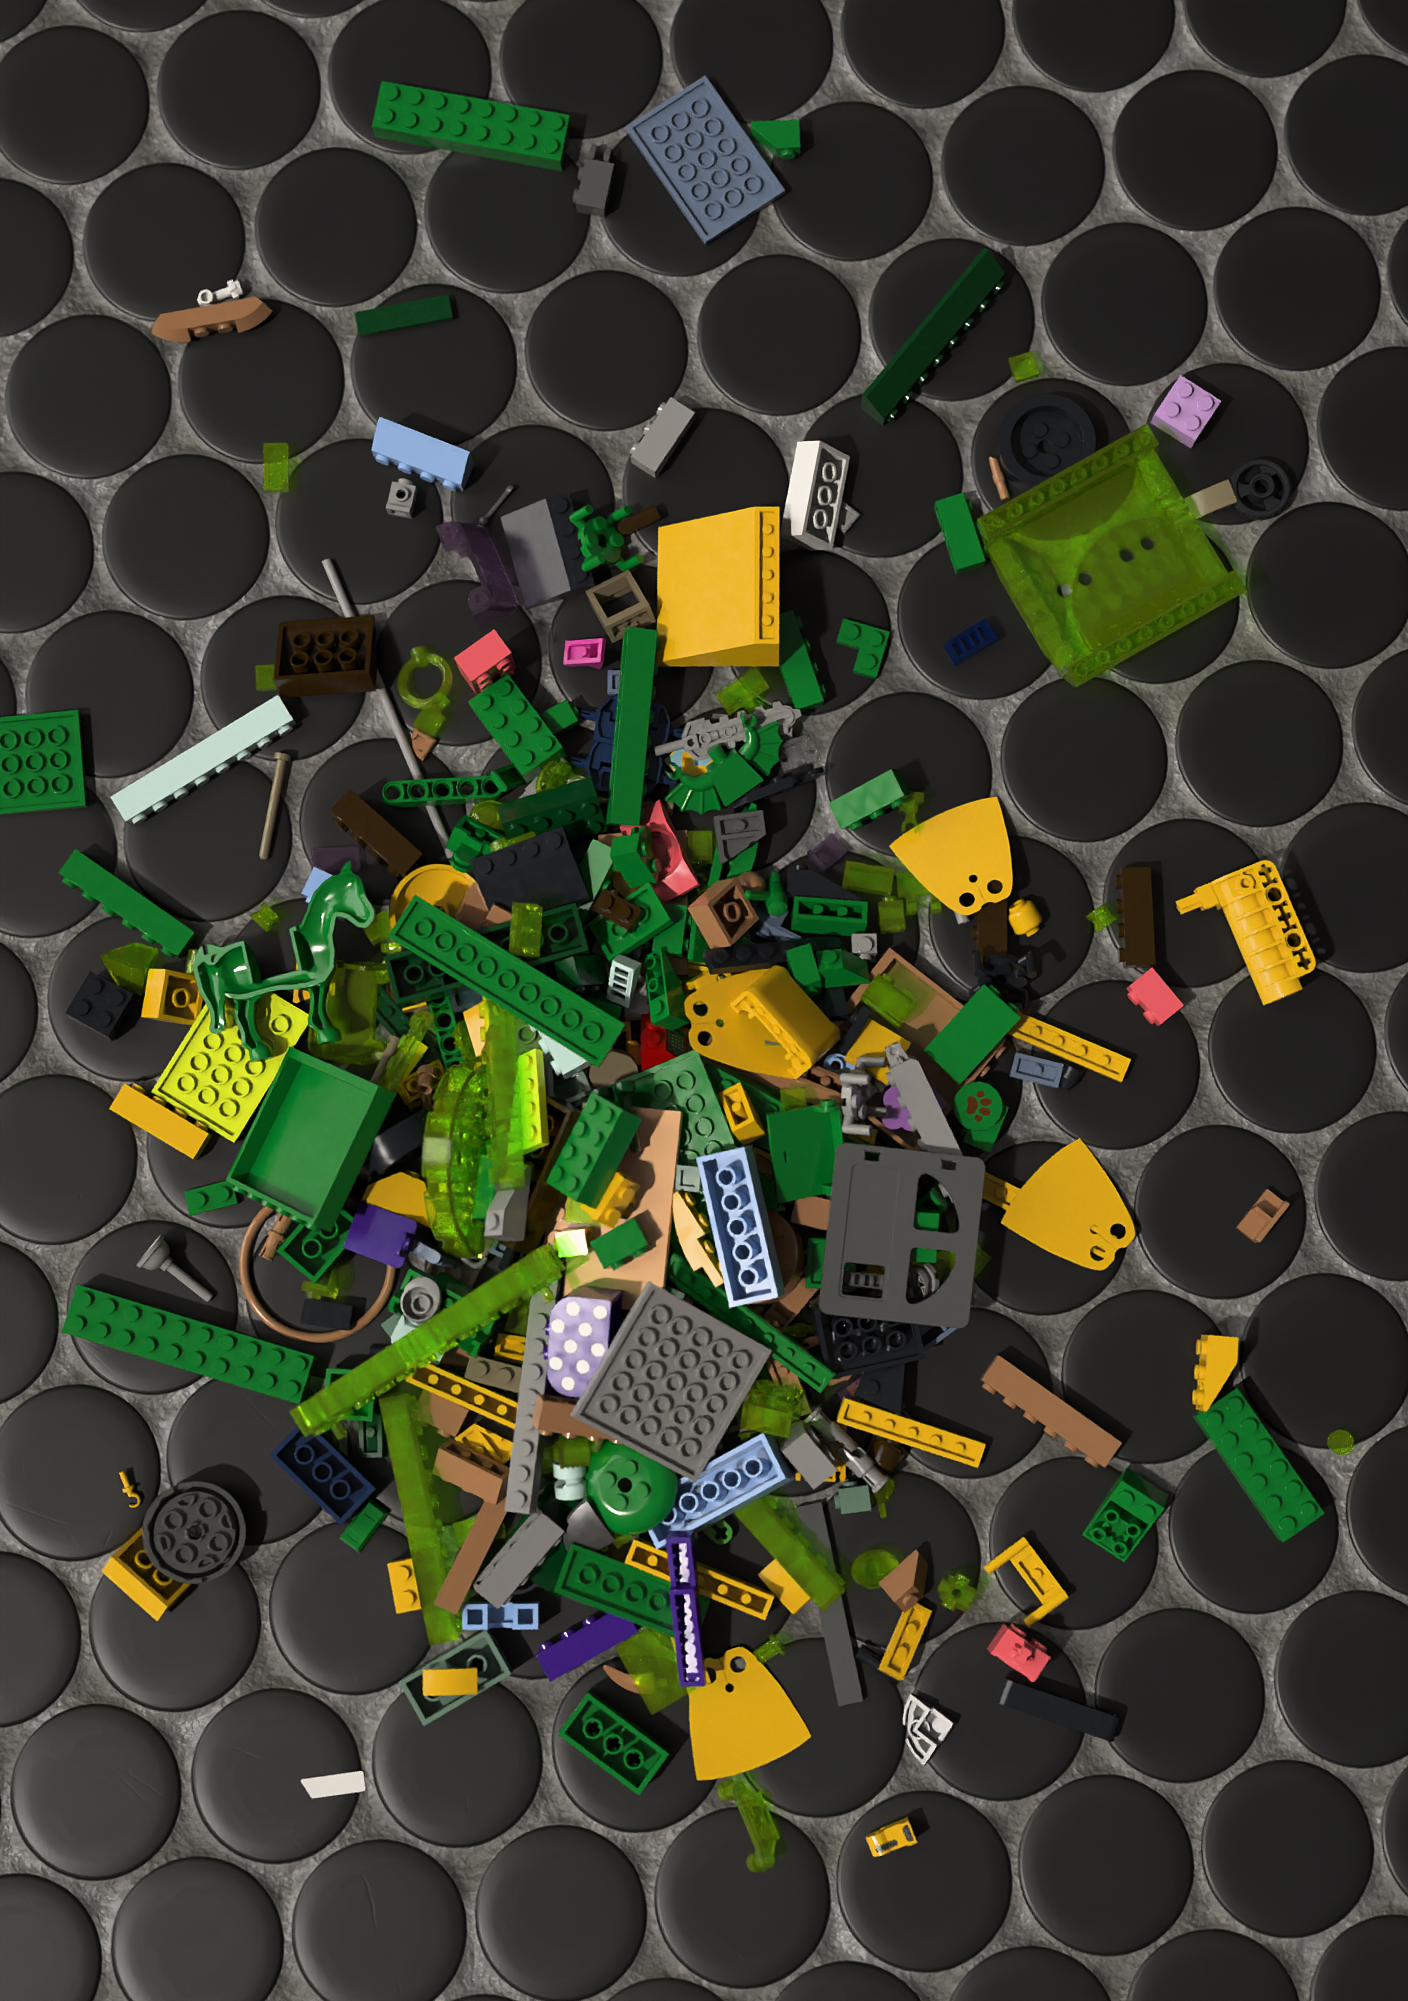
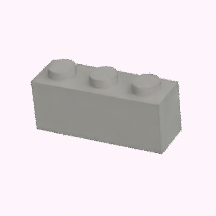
M670 397L667 403L663 402L656 412L657 418L654 422L650 421L643 431L645 436L641 442L636 441L630 450V454H632L631 463L654 478L657 477L695 420V412Z

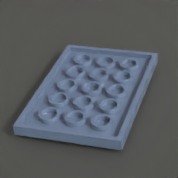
M703 76L626 126L627 133L705 246L785 194V190L706 76Z

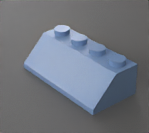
M379 417L371 449L374 457H376V461L384 465H389V463L397 465L400 471L407 474L415 472L420 474V478L431 483L434 480L443 483L442 486L451 491H456V489L464 490L474 466L469 451Z

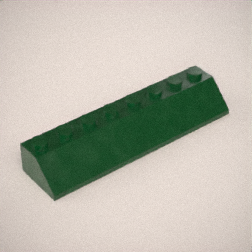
M984 247L862 394L861 409L882 426L887 420L889 422L894 420L899 413L897 408L902 402L905 404L909 402L915 393L912 390L917 384L923 385L930 375L928 371L931 367H937L945 357L943 353L946 349H952L960 339L958 335L963 329L967 331L975 321L973 317L978 311L982 313L990 303L988 300L993 293L997 295L1004 287L1005 272L987 248Z

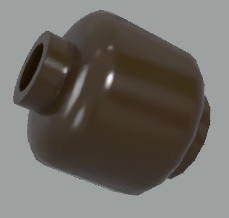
M885 1437L883 1439H876L868 1452L869 1457L875 1462L874 1465L883 1474L885 1471L894 1473L904 1454L900 1444Z

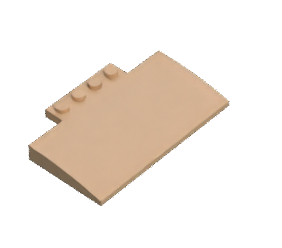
M582 1102V1110L585 1107V1102ZM632 1107L639 1117L642 1118L639 1125L641 1151L632 1153L628 1146L626 1155L623 1156L617 1169L624 1172L640 1185V1188L633 1197L637 1201L636 1204L629 1203L626 1208L629 1214H622L614 1228L633 1217L638 1218L652 1245L647 1247L648 1252L636 1259L634 1256L629 1257L625 1260L626 1265L615 1271L612 1268L604 1269L595 1251L585 1255L566 1257L562 1298L580 1286L623 1290L622 1309L631 1310L647 1281L665 1290L673 1215V1194L675 1193L683 1112ZM561 1192L546 1226L543 1250L556 1251L554 1248L555 1233L562 1229L591 1225L593 1239L595 1240L611 1231L612 1228L596 1221L580 1207L581 1203L574 1201Z

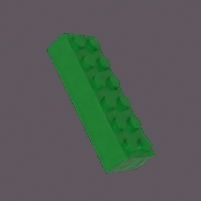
M1232 1387L1212 1402L1208 1411L1199 1410L1192 1415L1279 1541L1285 1542L1325 1514L1238 1388Z

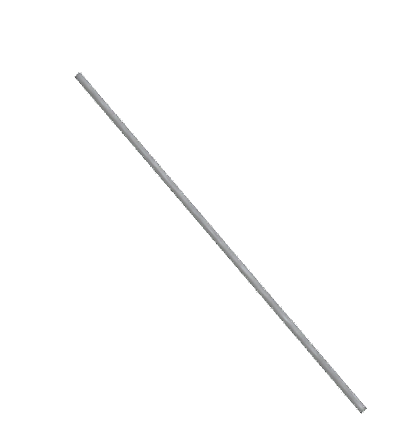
M331 558L322 561V564L344 616L355 617ZM377 669L376 691L414 780L424 779ZM418 788L421 797H423L424 791ZM436 805L425 806L447 859L451 863L454 852L446 848L450 838Z

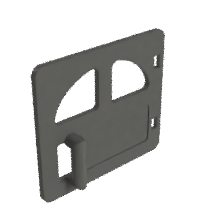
M852 1143L840 1144L835 1151L819 1296L820 1310L831 1315L950 1328L965 1327L969 1322L985 1175L984 1162L976 1157ZM864 1151L880 1153L878 1162L864 1160ZM941 1160L957 1162L955 1170L941 1169ZM926 1173L934 1177L949 1193L958 1215L959 1229L957 1232L943 1233L914 1228L917 1186L920 1175ZM917 1247L953 1252L956 1260L942 1286L927 1299L914 1304L908 1303L906 1300V1287L911 1249ZM846 1262L884 1266L885 1274L844 1270V1265ZM842 1285L883 1290L882 1297L870 1298L842 1294Z

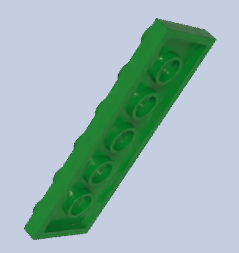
M570 1544L553 1593L675 1638L669 1595L670 1581L575 1544ZM699 1594L701 1623L703 1624L711 1598Z

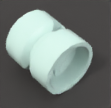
M566 1457L555 1460L553 1462L554 1477L558 1479L554 1483L555 1497L559 1500H577L586 1497L587 1482L583 1479L586 1475L585 1459L581 1457Z

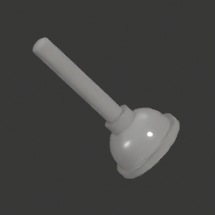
M161 1234L145 1252L136 1266L139 1268L142 1266L148 1270H156L158 1268L163 1271L167 1270L206 1302H209L213 1298V1294L172 1262L173 1259L169 1257L170 1248Z

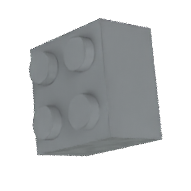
M800 1421L778 1440L784 1455L813 1489L817 1488L837 1471L834 1464L837 1461L834 1453L825 1443L822 1446L820 1445L821 1441L818 1438V1434L811 1425L805 1427Z

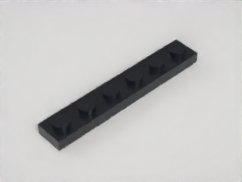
M833 935L705 949L702 956L710 975L769 969L774 965L787 967L786 951L809 943L812 947L816 963H818L816 951L845 950L840 936Z

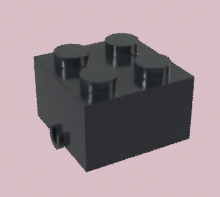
M90 971L65 1014L71 1020L113 1042L121 1026L127 1024L129 1020L128 1015L137 999L132 993Z

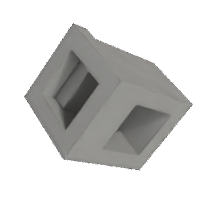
M399 479L398 482L392 481L388 503L386 504L388 514L412 519L418 492L416 486L412 485V481L407 479ZM398 493L406 494L402 499L397 497Z
M852 934L851 954L866 960L867 963H876L877 934Z

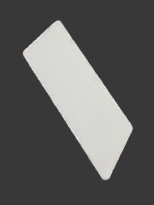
M363 1771L301 1780L311 1798L366 1790Z

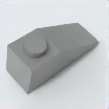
M531 1165L510 1167L487 1210L484 1236L506 1242L524 1241Z

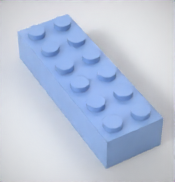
M752 1145L697 1157L729 1306L733 1307L784 1295V1285Z
M762 1433L706 1464L697 1482L686 1477L679 1479V1488L672 1511L661 1524L648 1531L656 1549H667L665 1538L669 1531L694 1530L696 1534L794 1480L773 1434Z

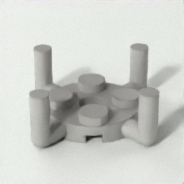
M859 1056L855 1069H851V1073H842L840 1075V1081L843 1085L841 1098L846 1099V1106H842L844 1115L842 1131L844 1133L871 1135V1125L853 1124V1121L865 1119L866 1116L888 1117V1108L866 1106V1098L870 1097L872 1086L870 1075H866L864 1072L865 1066L885 1068L887 1065L886 1058Z

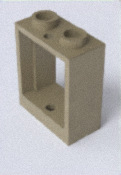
M629 570L585 591L595 614L612 643L623 638L624 629L627 627L644 628L656 622L649 603ZM633 591L639 603L607 618L601 606Z

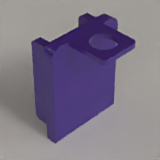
M360 1201L343 1248L392 1267L402 1268L408 1258L419 1225L412 1219Z

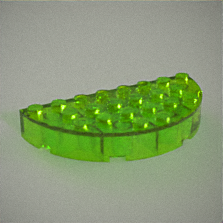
M461 1060L459 1061L460 1064L452 1065L440 1080L433 1096V1101L436 1102L434 1111L428 1113L422 1154V1177H427L428 1191L423 1193L432 1232L436 1240L442 1241V1249L454 1258L482 1259V1253L485 1250V1239L483 1238L485 1223L472 1219L479 1155L485 1147L486 1141H494L493 1130L497 1124L495 1100L491 1096L493 1085L489 1061Z

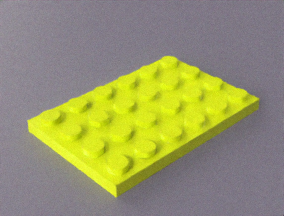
M269 992L260 999L257 1007L256 1022L258 1031L265 1043L273 1048L274 1058L251 1063L249 1050L243 1048L240 1030L233 1019V1010L236 1004L232 998L226 996V1030L216 1034L210 1032L211 1017L209 1009L205 1004L151 1093L233 1143H237L266 1096L289 1046L295 1048L309 1026V1014L272 992Z

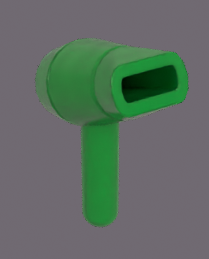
M772 872L765 880V891L746 890L744 892V897L747 900L765 901L767 910L772 916H781L787 911V896L782 885L781 874L777 872Z

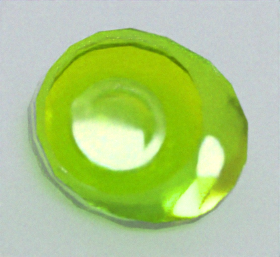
M493 800L481 801L471 809L470 818L506 837L497 805L502 803Z
M867 1551L859 1555L853 1562L851 1567L852 1578L863 1587L879 1589L882 1588L879 1582L894 1570L899 1563L895 1556L888 1551Z

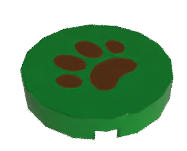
M980 1081L970 1082L961 1087L956 1093L952 1104L956 1120L964 1128L972 1131H984L994 1126L999 1120L1003 1109L1002 1099L997 1090L990 1084Z

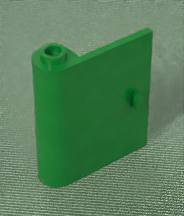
M835 1099L820 1100L821 1104L766 1114L776 1203L779 1204L822 1194L831 1196L835 1151L840 1144L845 1143L844 1132L842 1131L841 1103L836 1102Z

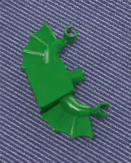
M751 710L752 716L748 720H745L743 712H741L740 719L743 726L747 729L745 731L746 740L743 746L738 751L732 748L726 753L719 744L712 746L707 753L713 762L706 766L707 773L699 776H693L687 772L683 773L682 769L675 762H670L675 771L668 773L664 770L665 774L672 780L680 779L681 783L665 797V801L677 804L682 812L684 810H694L703 815L709 810H722L719 798L726 807L764 780L756 770L768 778L773 765L780 761L778 750L781 743H783V739L780 738L778 733L779 721L776 720L756 730L754 726L757 723L754 712Z

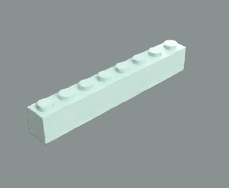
M277 695L111 796V799L126 823L138 825L147 819L146 815L151 812H159L165 809L169 801L174 798L178 800L189 793L188 790L192 787H200L210 780V776L215 773H224L231 767L230 764L233 762L247 759L251 756V751L258 747L260 749L265 748L272 743L271 739L279 734L280 736L288 734L293 730L292 726L296 725V722L281 698Z

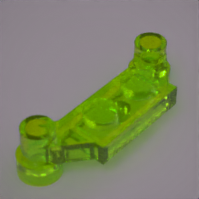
M722 1781L717 1788L718 1796L723 1801L734 1800L755 1847V1852L750 1853L747 1857V1867L754 1873L764 1872L766 1869L772 1868L775 1863L773 1855L776 1840L780 1837L761 1791L754 1792L744 1786L741 1781Z

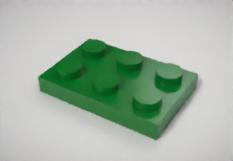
M649 882L624 898V900L645 912L632 934L600 915L588 923L611 963L619 954L626 956L674 923Z

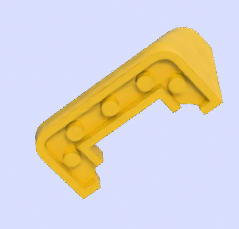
M774 965L730 1004L737 1014L745 1010L750 1013L747 1015L750 1019L756 1016L786 1049L788 1054L784 1058L786 1060L791 1059L792 1066L788 1071L795 1079L810 1069L840 1040V1030L837 1025L824 1015L793 980L789 971L782 966Z

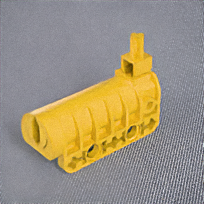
M1268 860L1257 862L1218 878L1211 883L1200 886L1193 891L1194 894L1176 901L1177 909L1181 915L1197 908H1201V911L1214 906L1218 910L1223 909L1263 1006L1293 995L1303 989L1299 979L1313 971L1316 961L1274 863ZM1268 893L1274 896L1275 902L1268 898ZM1287 938L1293 941L1294 947L1287 943Z

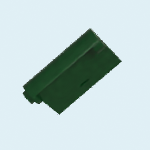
M557 1479L554 1482L549 1480L538 1495L537 1507L557 1522L566 1532L569 1525L566 1518L580 1502L577 1500L557 1499L555 1497L554 1485ZM524 1514L522 1519L519 1521V1523L514 1528V1530L509 1535V1537L504 1542L499 1551L505 1546V1544L511 1539V1537L516 1533V1531L522 1526V1524L528 1519V1517L531 1514ZM563 1537L555 1547H551L547 1551L545 1560L539 1566H535L529 1573L530 1580L557 1598L560 1595L553 1593L567 1554Z

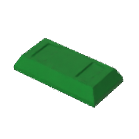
M513 764L492 770L490 778L501 792L527 784Z
M368 1498L339 1539L360 1553L389 1512L371 1498Z

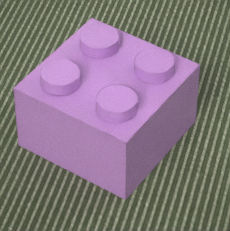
M1180 375L1150 423L1187 447L1192 448L1216 412L1221 400Z

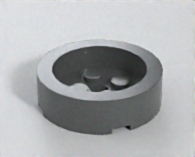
M199 1481L179 1483L163 1491L148 1508L142 1527L143 1545L151 1563L167 1577L189 1584L207 1582L227 1572L240 1556L246 1536L244 1518L235 1499L222 1488ZM192 1525H198L202 1530V1534L197 1540H192L188 1537V1528Z

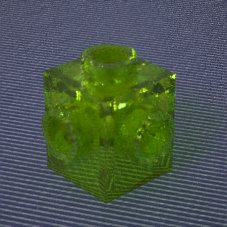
M959 1573L956 1576L949 1574L948 1578L943 1577L937 1587V1591L940 1592L938 1597L942 1599L941 1605L952 1611L958 1608L965 1613L969 1609L978 1590L969 1585L970 1579ZM954 1589H959L957 1595H952Z

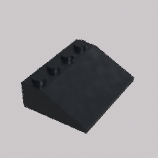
M569 492L545 498L501 517L525 609L586 594V590L595 587L591 570L585 572L581 567L585 557L580 549L582 547L581 539L578 540L579 529L569 519L570 515L574 513Z
M563 826L470 860L488 910L490 911L493 903H496L515 913L516 917L513 920L576 903L578 906L591 901L569 832Z
M907 1281L906 1300L908 1303L914 1304L912 1287ZM866 1288L844 1293V1295L881 1298L883 1290ZM819 1299L810 1301L822 1361L836 1371L832 1379L925 1359L919 1324L826 1314L819 1308Z

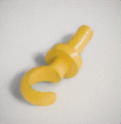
M125 1470L119 1472L124 1484V1488H122L123 1493L127 1492L128 1497L134 1496L138 1501L137 1504H129V1506L132 1508L138 1507L141 1503L140 1495L133 1492L135 1486L134 1484L130 1485Z

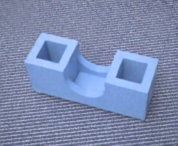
M473 1601L462 1604V1630H488L490 1628L521 1630L539 1629L540 1601H509L499 1609L489 1601Z

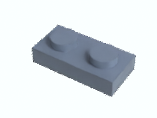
M1015 1052L1009 1077L1057 1089L1064 1064Z

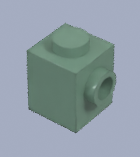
M857 1481L843 1482V1487L838 1488V1494H834L835 1509H840L841 1514L871 1511L868 1484L858 1485Z

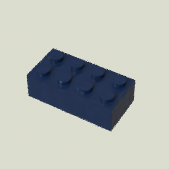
M309 1418L303 1419L269 1455L340 1526L379 1488Z

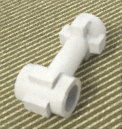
M233 280L228 281V287L213 293L206 289L202 290L197 299L200 307L216 304L217 301L230 296L234 300L240 298L239 296L243 292L238 280L235 282Z

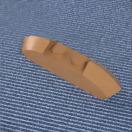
M251 297L160 314L155 321L152 334L168 341L189 342L193 335L204 337L209 335L210 332L215 331L226 333L232 331L233 328H237L239 333L260 324L270 315L272 310L258 298Z

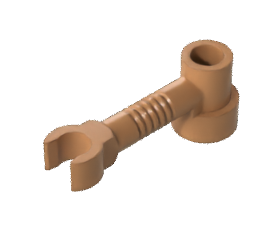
M422 1065L418 1068L417 1091L421 1094L422 1103L420 1111L432 1106L431 1092L438 1072L431 1065Z

